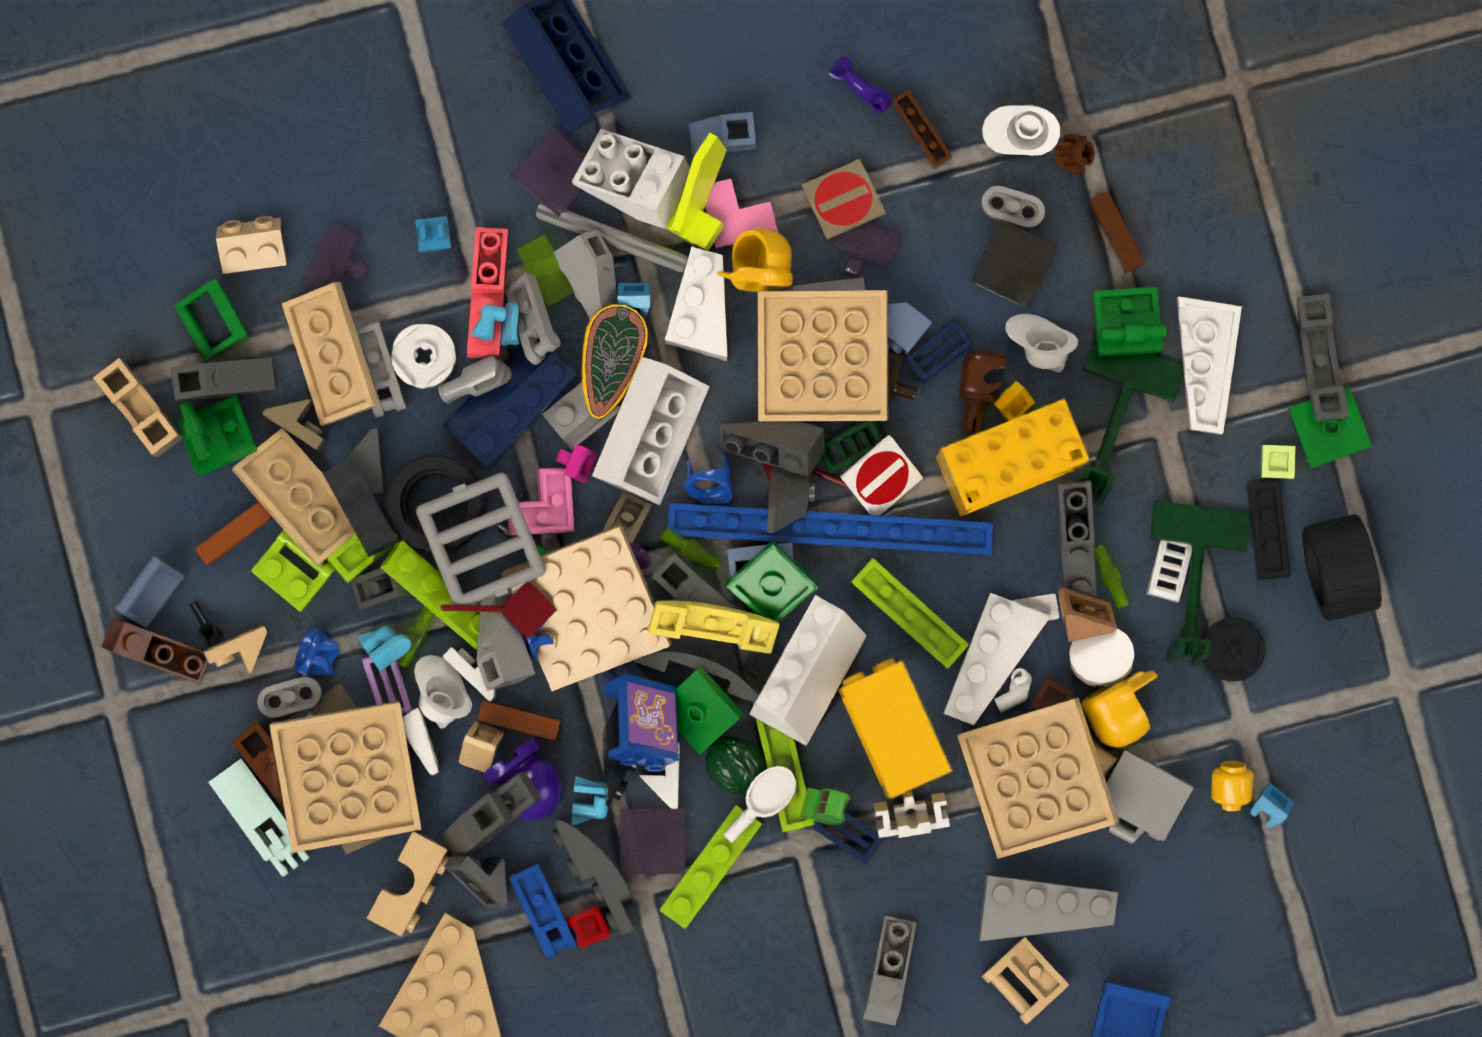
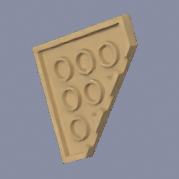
M448 913L443 915L379 1025L381 1028L397 1037H501L475 931L472 927Z

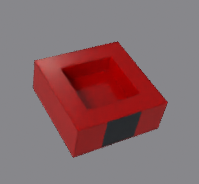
M598 906L569 917L566 920L579 950L611 936Z

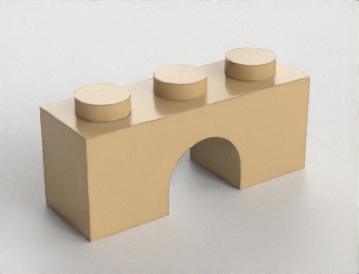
M118 358L93 377L110 401L123 413L132 425L133 431L153 456L158 458L183 439L125 361Z
M413 831L398 858L399 862L407 865L413 871L415 881L412 889L404 895L395 894L385 888L382 889L367 919L400 937L404 936L406 931L412 933L420 919V915L416 914L421 902L427 904L436 887L431 885L437 873L443 875L446 870L444 865L450 858L446 856L449 848L417 831Z

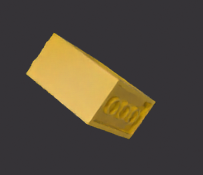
M1065 399L941 448L936 456L960 517L1076 471L1089 461Z
M892 658L871 668L874 674L865 677L863 672H860L843 680L844 687L838 690L887 798H893L951 772V768L903 661L895 664Z

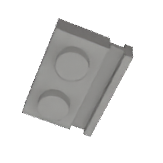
M581 382L542 415L570 450L573 451L575 444L581 445L617 416L620 407L616 405L603 418L592 417L584 400Z

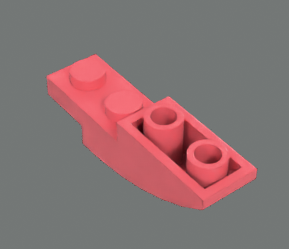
M476 227L467 358L484 359L493 355L500 360L502 322L495 321L493 340H482L471 336V333L480 319L481 309L484 305L505 308L508 229Z

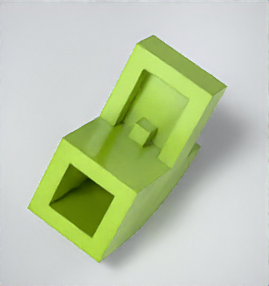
M391 528L392 532L394 533V535H395V537H396V539H397V541H398L399 536H398V535L394 532V530ZM353 532L352 537L327 557V561L348 584L370 565L376 563L394 545L368 558L355 532Z

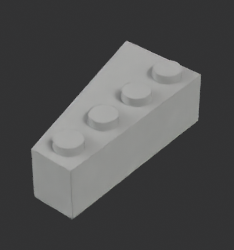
M985 875L978 940L986 941L1114 925L1118 892Z

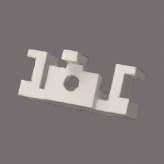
M911 789L902 793L904 804L893 805L895 821H890L886 801L873 803L875 815H882V820L876 821L879 838L899 835V838L931 833L932 829L950 827L947 810H941L940 807L947 805L944 792L931 794L933 815H928L925 800L914 801ZM908 809L915 810L913 814L906 813Z

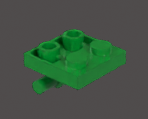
M1157 287L1092 292L1098 357L1161 353L1164 350L1163 337H1166L1167 330L1166 325L1161 324Z
M236 395L198 412H195L191 402H184L180 405L183 418L177 420L193 469L198 477L258 451L243 408Z

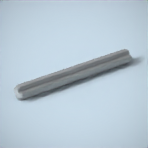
M544 201L540 202L537 208L536 217L540 220L577 234L598 229L605 244L678 272H684L686 268L687 255Z

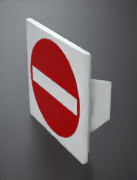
M890 435L885 437L840 476L870 515L880 516L923 479Z

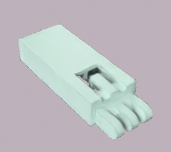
M241 758L208 782L264 861L271 860L282 877L289 874L287 868L282 863L284 860H287L293 869L299 866L291 850L286 816L244 758ZM271 818L283 836L279 838L273 828H270L264 834L259 826ZM306 851L297 852L304 862L310 858Z

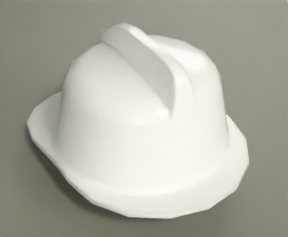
M1032 104L1022 106L1008 105L993 110L986 117L982 132L983 139L988 147L998 153L1043 155L1051 151L1058 143L1060 125L1055 115L1047 109Z
M1018 314L1010 317L1006 322L1005 330L1008 336L1024 347L1026 359L1030 365L1036 368L1061 372L1064 369L1068 354L1073 352L1078 346V339L1074 334L1038 315Z
M428 655L422 657L416 663L414 669L415 679L421 692L419 708L423 715L429 720L436 722L440 729L445 728L456 718L467 716L471 712L472 702L459 672L450 663L440 656Z

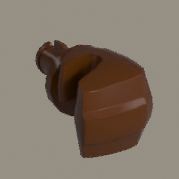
M974 350L965 355L958 388V397L964 398V401L967 402L961 430L975 433L982 432L985 407L989 403H995L997 399L996 396L989 394L996 391L1002 385V382L987 384L984 381V376L994 369L1005 368L1007 357L1001 353Z

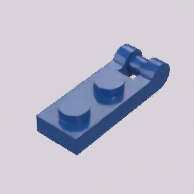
M539 863L509 877L547 959L549 960L557 956L556 952L564 948L570 950L576 947V941ZM557 927L561 936L550 941L546 932Z

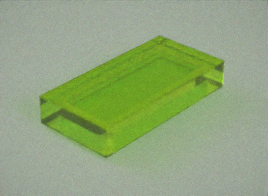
M545 234L517 249L529 274L536 276L541 295L548 307L574 293L569 280L559 268L558 261L553 253L554 250Z

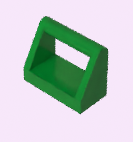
M216 278L174 305L175 310L205 362L218 357L251 338L222 285ZM209 295L232 333V336L213 349L189 306Z

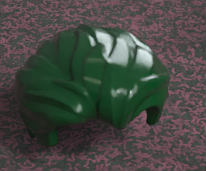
M737 737L717 739L710 745L705 756L706 771L718 787L735 795L745 793L752 781L761 772L766 770V762L760 750L749 741Z

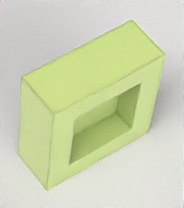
M1262 445L1260 478L1294 479L1295 446Z

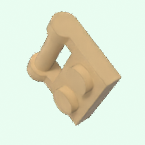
M1025 937L1020 939L981 976L987 983L991 982L1021 1014L1019 1018L1025 1024L1035 1018L1069 986ZM1007 966L1038 999L1031 1006L1001 974Z

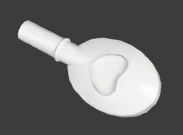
M781 766L771 767L761 772L752 781L747 790L746 805L748 808L741 812V815L723 835L733 843L753 823L756 817L767 818L782 811L795 794L796 779L793 773Z

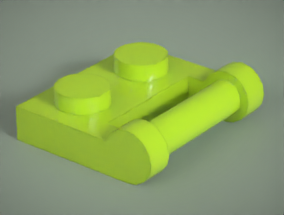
M284 530L251 570L255 576L300 612H303L336 571L326 561L316 567ZM285 546L319 572L314 580L280 553Z

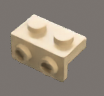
M262 216L254 221L243 223L238 220H232L217 227L216 242L223 274L287 265L281 218Z

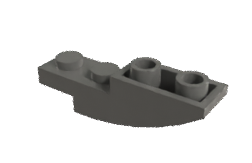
M1091 480L1058 483V536L1063 588L1097 598Z
M525 771L518 773L496 791L488 793L450 825L441 837L453 856H471L505 830L504 827L542 800L527 773Z
M563 819L556 821L557 829L552 832L559 847L566 846L571 858L566 860L573 877L580 876L581 880L585 881L594 876L597 882L593 883L592 887L599 902L606 900L610 912L606 913V917L612 930L616 931L619 929L621 935L634 930L635 928L621 900L632 895V891L615 863L598 844L577 827Z

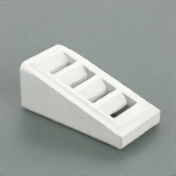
M1160 540L1146 591L1147 595L1176 603L1179 602L1191 557V545ZM1167 543L1185 547L1184 553L1166 549ZM1164 555L1182 560L1180 566L1163 561ZM1161 567L1178 572L1177 578L1161 574ZM1158 580L1175 584L1174 590L1157 586Z
M417 707L402 717L405 736L429 774L435 776L440 772L439 763L423 713Z

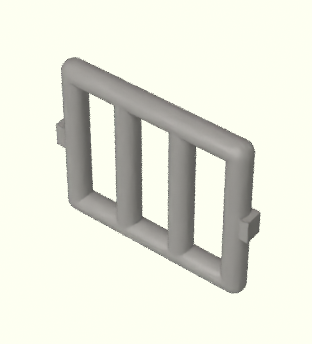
M501 472L468 486L465 483L452 488L453 492L417 507V516L453 605H471L494 595L500 597L509 593L508 589L544 575V564L507 474ZM499 488L505 503L504 507L438 533L431 514ZM511 518L518 535L517 537L453 563L450 562L444 547L445 544ZM523 548L530 567L466 593L462 592L456 575Z

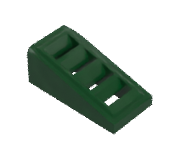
M863 421L825 441V452L821 458L830 475L858 462L887 437L881 422ZM868 428L871 429L872 434L877 442L874 445L872 444L866 432V429ZM859 434L865 447L864 450H860L853 435ZM845 439L853 453L851 457L848 456L841 442ZM835 445L841 457V462H836L829 448L830 446Z

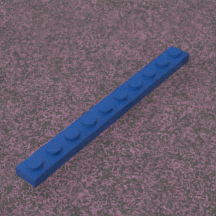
M669 503L668 536L771 542L774 540L776 543L792 542V544L991 556L993 523L807 511V515L774 533H767L768 509Z

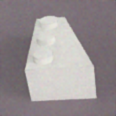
M691 247L665 337V343L727 361L724 277L717 275V271H723V255Z

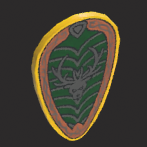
M611 304L599 309L591 317L586 327L582 350V390L588 411L595 418L606 416L623 398L647 346L648 330L644 319L636 310L626 305Z

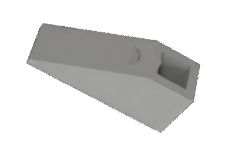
M598 229L578 235L553 252L560 270L566 275L574 289L575 297L581 302L588 314L589 321L599 309L611 304H618L613 256Z
M508 594L500 597L494 595L481 600V605L502 606L510 597ZM480 612L476 661L486 690L517 684L534 675L532 660L528 655L522 633L502 612Z
M890 916L884 917L863 1019L895 1026L901 1009L917 922Z

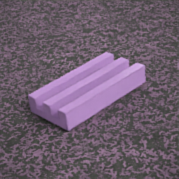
M370 657L362 659L376 705L383 704L371 663L374 662ZM396 660L390 665L404 705L401 708L403 715L413 711ZM385 668L380 671L389 702H394L396 698Z

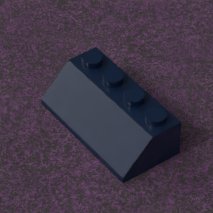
M534 0L523 4L501 23L568 133L589 125L631 98L571 0Z
M521 344L503 362L512 371V378L508 383L478 397L471 395L443 424L488 470L579 378L577 373L554 351H548L545 354V359L539 364L534 365L526 358Z

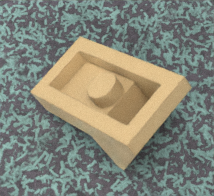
M261 625L203 650L207 663L215 662L217 667L235 660L233 654L239 652L247 673L251 675L267 630L265 626Z
M475 720L464 738L459 763L475 770L486 772L492 767L497 750L502 744L506 731Z

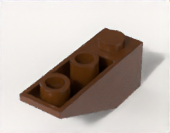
M115 617L112 618L101 646L115 654L198 684L201 683L208 665L203 650Z
M257 721L231 742L284 807L272 737L262 724Z

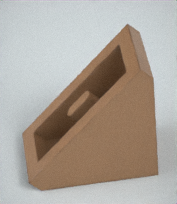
M1063 587L1058 590L1061 616L1068 642L1113 633L1118 629L1110 602Z

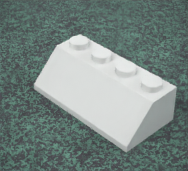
M641 357L592 476L621 490L660 505L710 386L667 364Z
M815 595L755 702L750 715L807 746L867 635L845 611Z

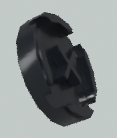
M1238 617L1224 618L1213 623L1202 638V640L1212 641L1211 654L1203 661L1206 670L1218 679L1227 682L1243 681L1252 676L1262 666L1266 654L1265 641L1259 630L1247 620Z

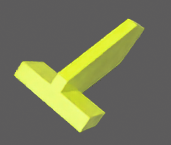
M712 133L708 134L693 158L681 200L665 228L699 249L706 251L710 250L725 227L721 221L703 212L727 151L720 139Z

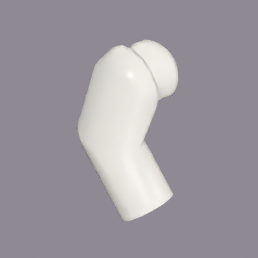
M1015 669L1011 674L1009 692L994 699L1000 713L1028 699L1032 678L1025 669Z

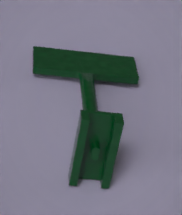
M1095 334L1082 370L1120 383L1121 388L1096 460H1092L1090 466L1085 465L1076 481L1091 480L1092 491L1099 493L1096 502L1103 504L1116 479L1115 475L1108 473L1110 469L1108 462L1133 390L1136 389L1173 403L1184 370L1183 365L1151 353L1098 357Z
M1154 501L1150 539L1189 544L1192 547L1185 626L1181 628L1180 637L1167 649L1166 663H1173L1180 655H1184L1185 658L1192 657L1191 666L1198 667L1211 654L1212 641L1201 640L1200 630L1197 629L1205 547L1246 552L1250 513Z

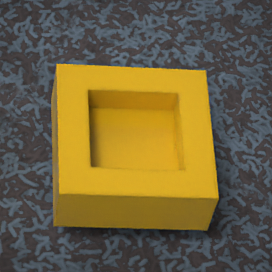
M1015 381L1001 393L994 405L1007 421H1011L1021 417L1035 401L1027 390Z

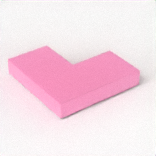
M732 179L714 182L705 209L707 214L721 221L725 226L714 242L715 249L734 245L737 237L749 229L768 228L778 232L771 202L739 209Z
M566 468L537 469L538 501L518 502L531 535L575 532L571 478L564 475ZM509 518V536L517 535L512 520Z

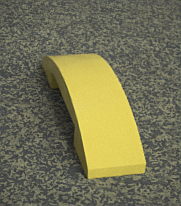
M667 600L655 602L647 632L653 635L680 639L681 635L735 643L744 650L771 654L780 624L775 620L734 608L692 601Z

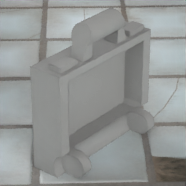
M1124 748L1106 783L1118 819L1120 817L1137 828L1133 831L1117 823L1109 826V832L1130 844L1136 841L1144 832H1147L1148 836L1157 841H1165L1194 788L1193 785Z

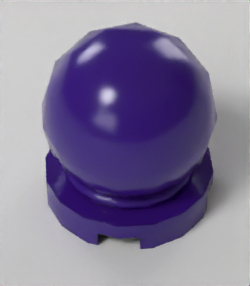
M533 738L514 750L513 754L516 757L505 765L500 760L482 774L488 786L496 782L500 788L518 773L524 771L527 773L542 800L518 817V819L528 822L551 816L563 799V783L559 772L550 762L536 758V752L541 749V746Z

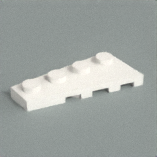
M1178 296L1176 299L1189 430L1222 435L1224 432L1242 306Z
M990 593L943 714L975 725L1051 616Z

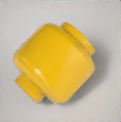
M1225 761L1220 764V767L1213 770L1211 798L1216 803L1221 804L1223 810L1239 811L1241 806L1250 803L1253 799L1254 773L1246 768L1247 765L1245 763Z

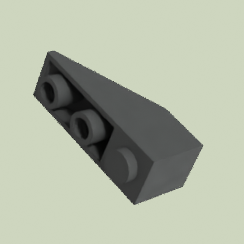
M272 357L200 363L171 368L174 398L179 403L276 390Z
M801 421L721 424L719 427L721 450L807 477L810 476L825 452L824 428Z
M679 551L674 552L652 575L677 601L700 602L738 609Z

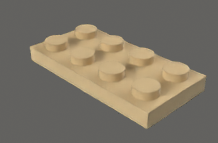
M341 282L331 283L282 303L320 426L332 424L380 405Z
M281 428L257 448V452L246 456L236 464L232 471L311 562L318 567L327 560L328 556L352 537L354 530L324 478L323 473L288 433Z

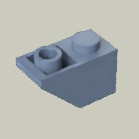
M753 112L718 115L689 123L692 156H695L709 133L714 134L720 139L727 149L726 153L756 150Z
M907 302L888 304V349L897 355L901 352L908 355L929 329L932 321Z

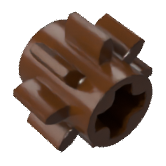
M1065 134L1064 142L1056 145L1054 151L1055 161L1060 167H1063V172H1071V174L1085 173L1084 165H1091L1094 161V147L1090 141H1086V136Z

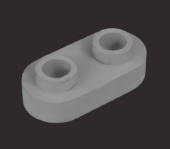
M1003 186L990 187L985 191L981 200L982 210L988 217L1025 229L1038 226L1045 215V207L1039 198ZM994 198H999L1003 202V207L995 209L992 207L991 201ZM1029 207L1033 210L1034 216L1032 218H1025L1022 215V210Z
M300 677L264 688L258 696L257 704L259 710L265 716L280 718L316 707L322 699L323 691L321 685L315 679ZM309 687L312 690V696L304 700L301 697V691ZM273 696H278L281 700L278 708L270 706V699Z

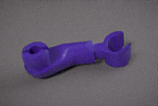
M842 56L836 59L833 64L837 66H834L829 72L832 78L846 80L848 82L847 85L862 100L870 103L871 109L876 113H883L891 106L892 97L889 92L869 84L858 73L852 72L853 64L848 57Z

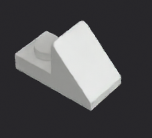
M451 647L443 655V658L489 702L496 698V689L486 690L479 667L475 669L472 666L476 660L463 648L457 652Z
M678 743V758L680 756V743ZM679 761L666 766L665 776L639 775L671 809H678Z

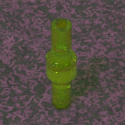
M668 528L663 531L661 540L680 550V555L690 561L697 560L714 571L717 570L721 560L702 549L700 543L692 538L685 539Z
M1105 544L1095 548L1094 554L1102 570V574H1100L1104 586L1108 585L1117 608L1129 605L1130 603L1120 582L1123 578L1118 567L1114 568Z
M426 606L423 607L415 627H411L407 634L411 641V648L405 655L400 657L397 663L408 669L419 647L424 646L428 634H426L427 629L434 617V613Z

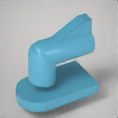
M508 302L505 308L484 305L481 309L480 319L472 330L471 336L482 340H493L495 321L502 322L500 345H518V304Z
M384 625L376 631L357 636L366 652L370 653L368 655L379 671H382L405 655L411 648L410 639L404 634L397 635L389 625Z
M576 775L574 792L595 795L594 804L573 802L571 825H577L590 819L605 818L608 806L605 805L604 783L594 782Z

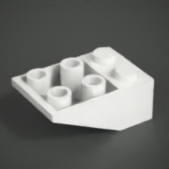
M600 129L572 183L637 220L665 229L681 200L690 167L685 156Z

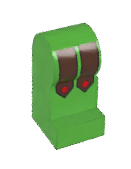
M807 788L800 817L827 825L841 824L845 820L844 812L851 796L827 788H823V790Z

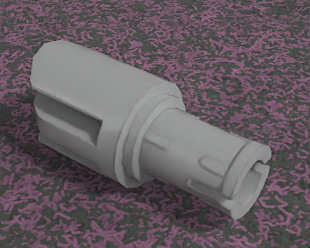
M490 355L464 367L461 376L439 385V394L447 404L468 394L478 397L508 383L512 378V371L506 364Z

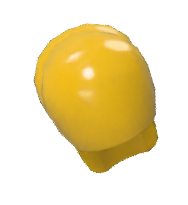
M768 228L746 230L737 237L733 245V272L717 271V275L730 279L733 285L740 291L759 292L787 289L793 284L791 246L788 240L775 230Z
M1138 671L1112 687L1103 686L1082 701L1083 713L1087 716L1095 735L1103 744L1116 748L1125 747L1138 741L1149 731V720L1134 692L1158 677L1154 671Z

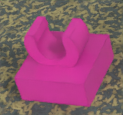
M575 444L572 453L560 449L556 462L566 466L564 475L587 484L598 454L588 448Z

